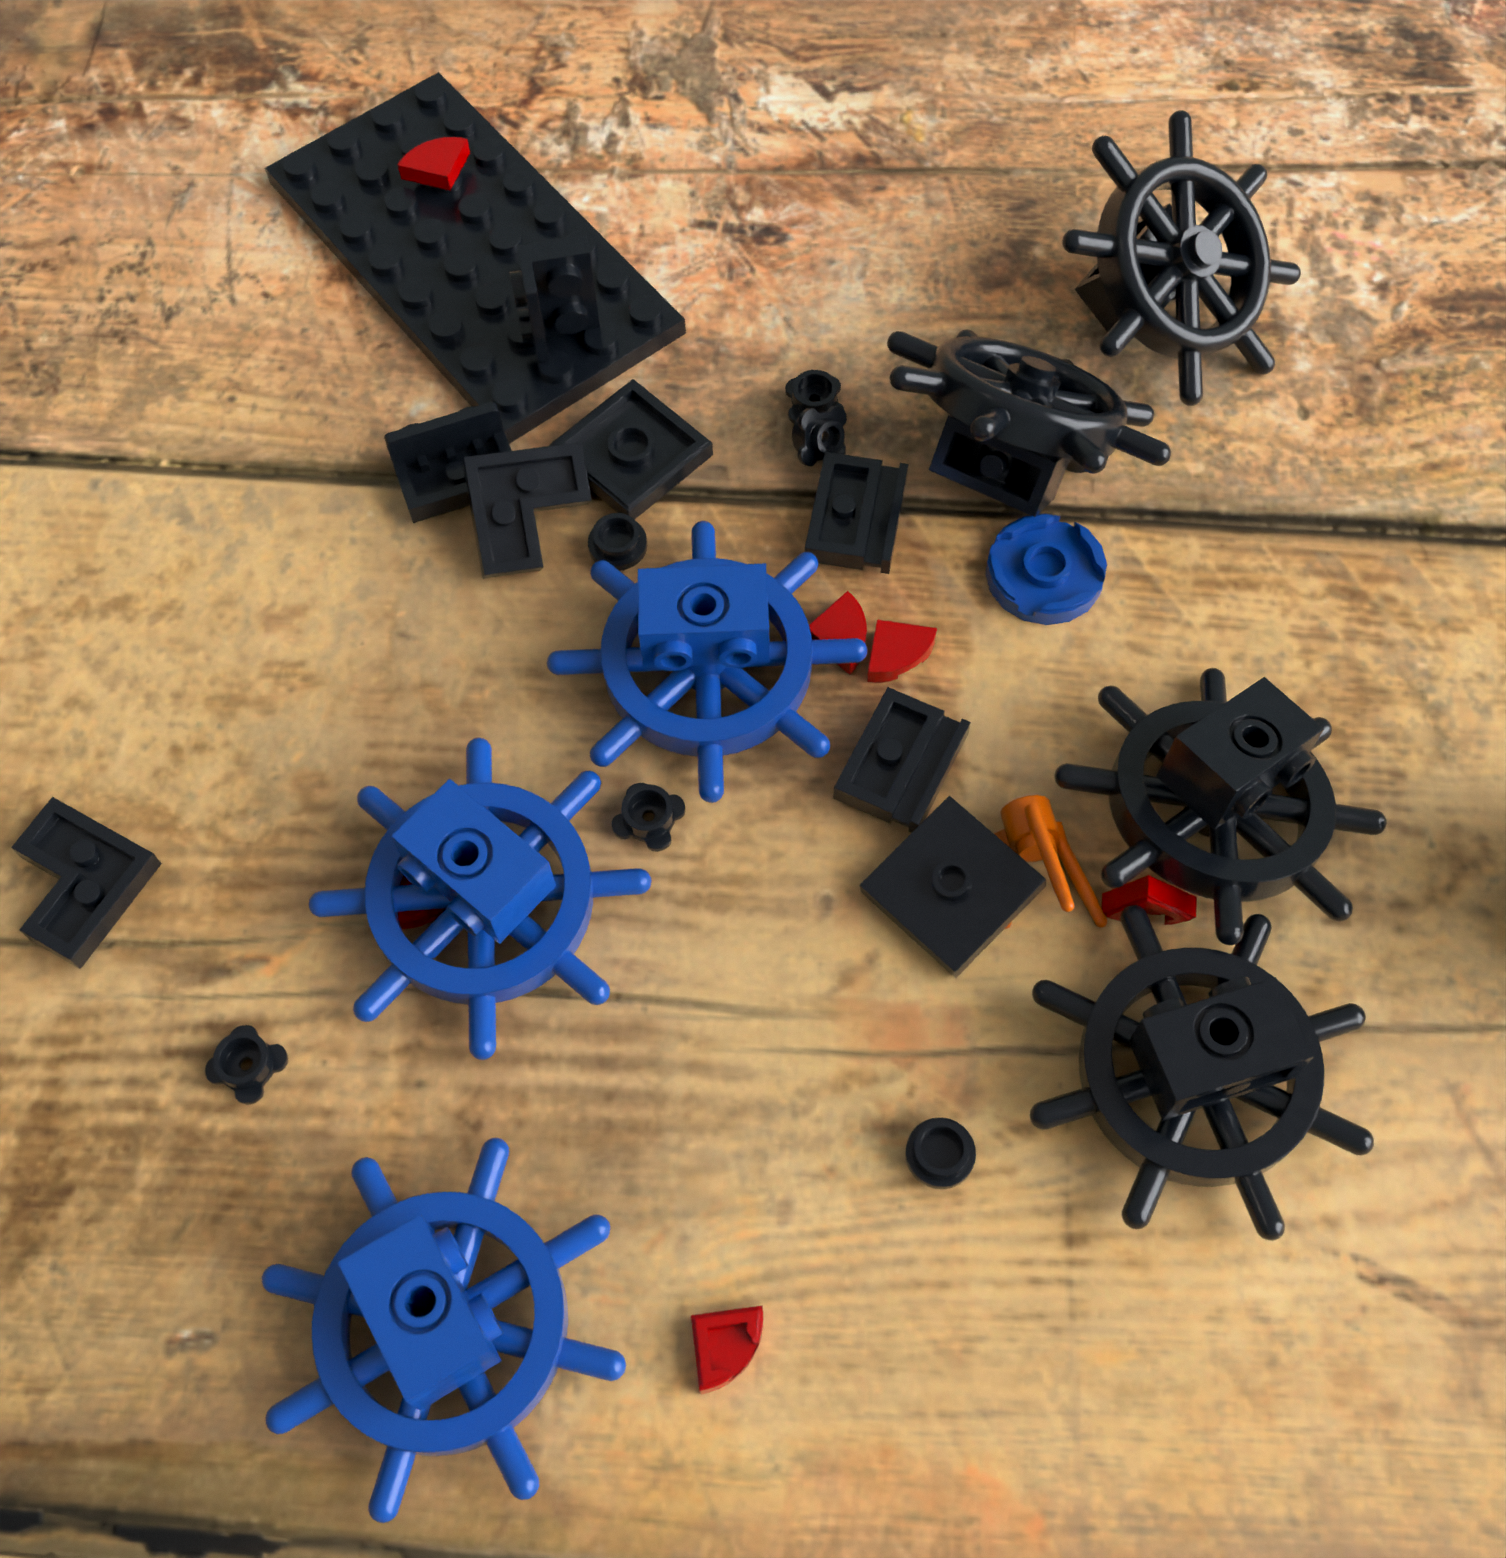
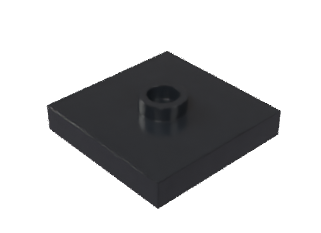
M634 379L549 445L582 442L590 490L617 513L627 514L634 520L713 456V443Z
M948 796L859 886L861 893L952 976L957 978L1046 887V878L951 796Z

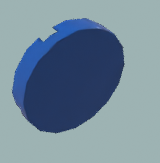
M1045 513L1038 514L1036 517L1024 516L1003 527L990 548L985 574L990 593L1004 610L1023 621L1043 625L1070 622L1090 610L1101 595L1107 562L1102 545L1084 526L1075 522L1073 527L1068 523L1060 522V516Z

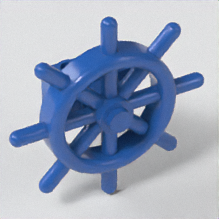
M699 521L693 526L691 531L692 559L676 562L662 568L638 569V582L636 583L609 562L604 560L595 562L590 570L591 578L618 600L605 624L601 639V649L554 651L547 658V667L555 675L600 673L604 675L611 702L622 719L591 748L590 758L595 765L599 767L609 766L641 736L646 741L667 751L698 757L699 795L704 801L714 803L719 801L724 794L723 756L750 749L763 743L778 731L783 733L811 757L821 758L829 752L830 741L827 736L796 712L806 695L810 683L812 665L861 662L867 655V646L864 641L858 638L812 640L807 618L792 593L816 572L818 559L814 554L810 552L800 553L773 578L766 572V563L745 564L716 558L715 529L711 523ZM769 620L776 627L783 641L770 642ZM638 634L640 647H631ZM784 666L778 681L770 691L742 669L745 667ZM673 671L647 696L637 687L630 672ZM726 687L747 704L749 708L722 717L721 690ZM691 688L696 690V718L685 717L668 711Z
M474 738L466 747V784L458 786L449 778L434 794L419 801L406 812L375 786H366L359 791L357 795L359 806L387 830L373 853L367 871L365 888L318 891L310 897L308 903L311 913L317 917L366 914L372 934L384 956L391 964L355 1001L353 1012L357 1019L363 1022L375 1020L409 984H412L426 994L441 1000L468 1005L469 1051L476 1059L486 1060L496 1051V1003L525 995L540 987L555 975L592 1005H601L608 1000L610 996L608 983L574 955L587 931L593 908V898L644 894L650 889L652 880L650 874L640 868L591 872L585 847L570 820L599 791L601 780L595 772H581L549 803L542 797L519 787L492 783L491 745L484 738ZM501 821L513 823L526 829L518 836ZM546 844L557 855L564 874H552L549 861L538 853ZM403 876L412 883L410 885H400ZM562 900L558 914L548 931L528 916L540 902ZM446 908L413 943L404 935L398 912ZM463 929L468 932V968L455 967L434 960ZM510 935L527 949L526 952L516 958L495 965V941L501 944Z
M490 1138L483 1144L467 1193H427L398 1202L377 1161L369 1157L357 1160L352 1167L351 1175L372 1217L356 1229L344 1242L332 1259L325 1275L282 1264L269 1266L262 1275V1285L269 1293L314 1304L312 1347L319 1374L318 1379L271 1406L266 1414V1425L271 1432L284 1434L334 1404L354 1427L368 1437L386 1445V1451L368 1505L371 1518L379 1523L389 1522L396 1517L416 1455H454L487 1445L511 1494L519 1500L532 1498L539 1489V1477L514 1427L526 1418L541 1401L550 1387L558 1368L606 1381L618 1380L626 1369L625 1358L620 1352L567 1338L568 1304L565 1287L559 1272V1268L608 1238L610 1234L609 1221L602 1215H591L544 1243L533 1228L519 1215L495 1202L509 1156V1147L500 1138ZM449 1228H454V1229H456V1230H455V1233H454V1236L452 1235V1233H451V1231L449 1230ZM484 1235L495 1239L517 1257V1260L468 1288ZM531 1286L534 1300L533 1329L497 1320L492 1309ZM352 1314L365 1318L376 1340L375 1345L355 1357H352L350 1346ZM498 1352L522 1358L523 1361L512 1379L496 1394L485 1371L502 1361ZM388 1371H391L403 1396L397 1414L381 1405L365 1387L366 1384ZM458 1388L470 1412L447 1419L427 1420L432 1403Z

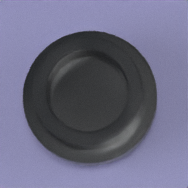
M611 513L605 515L596 522L589 534V553L594 562L604 560L612 564L619 571L629 569L638 564L646 554V533L643 527L627 514Z
M931 1118L917 1125L911 1132L906 1144L905 1157L910 1172L919 1182L934 1189H949L961 1184L970 1175L976 1160V1148L972 1136L961 1124L948 1118Z

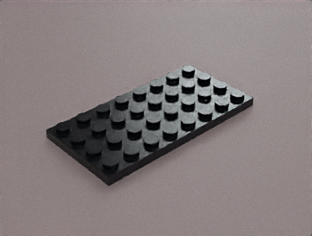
M439 72L265 167L270 184L470 406L496 402L509 444L686 334L685 318ZM443 137L468 139L470 154L451 190L401 179L398 163L416 146ZM587 234L600 327L582 330L575 334L562 333L545 336L550 361L539 363L535 342L523 344L517 309L528 308V306L516 308L509 272L521 270L516 245Z

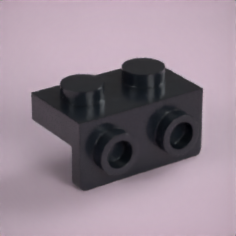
M496 402L466 407L446 416L423 423L407 425L384 436L413 523L470 506L462 464L464 457L512 451L504 432L500 411Z

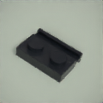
M825 452L807 534L805 552L814 554L820 564L863 570L864 565L881 568L880 573L889 574L909 464L900 463L899 468L883 466V460Z
M887 687L834 786L833 799L891 824L892 821L908 827V832L912 833L926 819L968 736L971 722L965 719L958 722L944 716V710Z

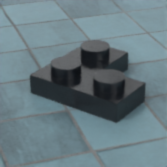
M582 442L464 457L462 461L483 579L542 570L543 561L534 512L588 505L592 501Z
M52 797L11 847L22 859L59 879L19 930L31 941L81 969L162 863L154 853Z

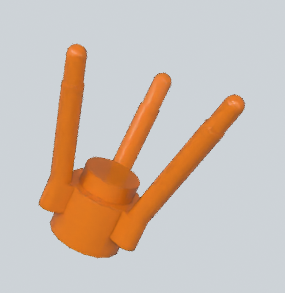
M1029 795L1017 798L1006 804L1000 812L1005 829L994 834L1015 853H1018L1026 862L1043 860L1061 909L1065 912H1070L1074 909V902L1056 854L1057 852L1095 925L1099 928L1105 927L1108 922L1067 841L1062 822L1055 820L1050 800L1041 795Z

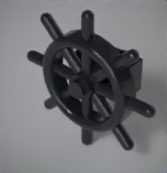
M1178 110L1170 116L1168 121L1170 157L1156 161L1139 171L1135 170L1111 137L1103 135L1095 139L1092 145V153L1117 187L1104 206L1098 232L1071 229L1064 234L1062 245L1069 253L1097 257L1098 263L1074 290L1107 331L1100 341L1101 352L1107 357H1115L1135 337L1149 349L1161 355L1178 359L1180 400L1187 406H1194L1203 397L1202 356L1235 344L1256 373L1265 375L1274 369V356L1252 327L1263 310L1270 283L1295 284L1301 276V270L1293 262L1270 259L1266 232L1261 218L1251 201L1253 195L1267 179L1266 168L1261 164H1253L1235 181L1217 166L1194 158L1192 119L1188 112ZM1155 190H1171L1172 206L1170 203L1162 206L1152 192ZM1195 201L1208 212V215L1199 225H1196ZM1220 234L1224 238L1228 252H1222V244L1219 239ZM1213 274L1231 277L1229 296ZM1199 297L1216 319V322L1208 329L1200 328ZM1174 299L1176 301V319L1164 310L1167 304Z
M968 329L960 331L956 338L946 340L939 346L903 331H895L888 337L887 346L890 352L928 368L923 369L904 365L895 367L889 377L892 387L899 391L929 395L939 407L950 414L946 419L929 471L1033 517H1036L1054 500L1070 459H1074L1086 472L1096 474L1105 468L1107 457L1113 454L1115 449L1155 466L1166 464L1171 457V449L1168 444L1125 426H1148L1154 419V410L1150 405L1122 400L1109 385L1091 373L1075 366L1069 359H1060L1042 351L1012 342L979 337L972 330Z
M1217 668L1206 669L1201 674V701H1188L1168 705L1149 715L1118 687L1110 685L1100 690L1098 694L1100 706L1129 732L1112 770L1065 763L1056 769L1054 778L1057 785L1063 789L1109 796L1112 817L1119 833L1129 848L1102 868L1101 879L1106 886L1119 888L1149 868L1162 879L1180 889L1213 899L1216 937L1221 943L1229 946L1239 943L1243 938L1242 902L1274 897L1293 886L1299 889L1331 920L1341 922L1351 916L1353 912L1351 901L1314 866L1327 848L1334 830L1378 835L1386 828L1387 820L1382 812L1375 809L1336 804L1331 783L1323 767L1311 752V750L1327 740L1332 733V726L1327 719L1310 717L1266 677L1261 678L1227 701L1225 676ZM1154 755L1162 762L1156 776L1143 775L1145 761L1150 756ZM1281 783L1289 796L1272 794V788ZM1151 802L1181 806L1184 809L1164 822L1155 811ZM1262 819L1298 824L1296 842L1292 846L1289 845ZM1197 832L1210 837L1211 853L1192 845L1186 840ZM1237 833L1264 858L1238 859Z
M1129 905L1121 912L1120 919L1138 961L1121 971L1106 986L1096 1002L1050 980H1041L1032 989V997L1038 1005L1084 1026L1079 1048V1075L1082 1088L1036 1103L1030 1110V1120L1038 1129L1047 1130L1091 1115L1093 1116L1095 1122L1112 1145L1140 1167L1122 1209V1219L1132 1229H1142L1149 1224L1167 1180L1198 1187L1236 1184L1258 1235L1268 1241L1277 1240L1285 1231V1223L1264 1178V1172L1273 1168L1300 1143L1307 1132L1355 1155H1366L1373 1149L1374 1138L1369 1130L1320 1107L1324 1089V1062L1320 1042L1360 1029L1366 1020L1365 1012L1359 1005L1348 1003L1308 1016L1295 996L1276 977L1257 966L1272 930L1270 920L1262 914H1253L1246 919L1243 925V938L1239 943L1235 944L1231 954L1205 948H1178L1163 951L1146 911L1141 906ZM1179 986H1199L1212 990L1208 993L1210 998L1187 1005ZM1149 993L1153 994L1157 1004L1143 1012L1144 1019H1141L1140 1022L1123 1015L1140 998ZM1113 1040L1132 1049L1141 1070L1119 1077L1115 1076L1112 1060ZM1287 1081L1286 1091L1274 1086L1275 1084ZM1152 1096L1161 1116L1156 1131L1139 1118L1128 1103ZM1236 1098L1276 1117L1277 1120L1264 1135L1248 1142L1230 1099ZM1203 1108L1220 1150H1206L1182 1145L1196 1110Z

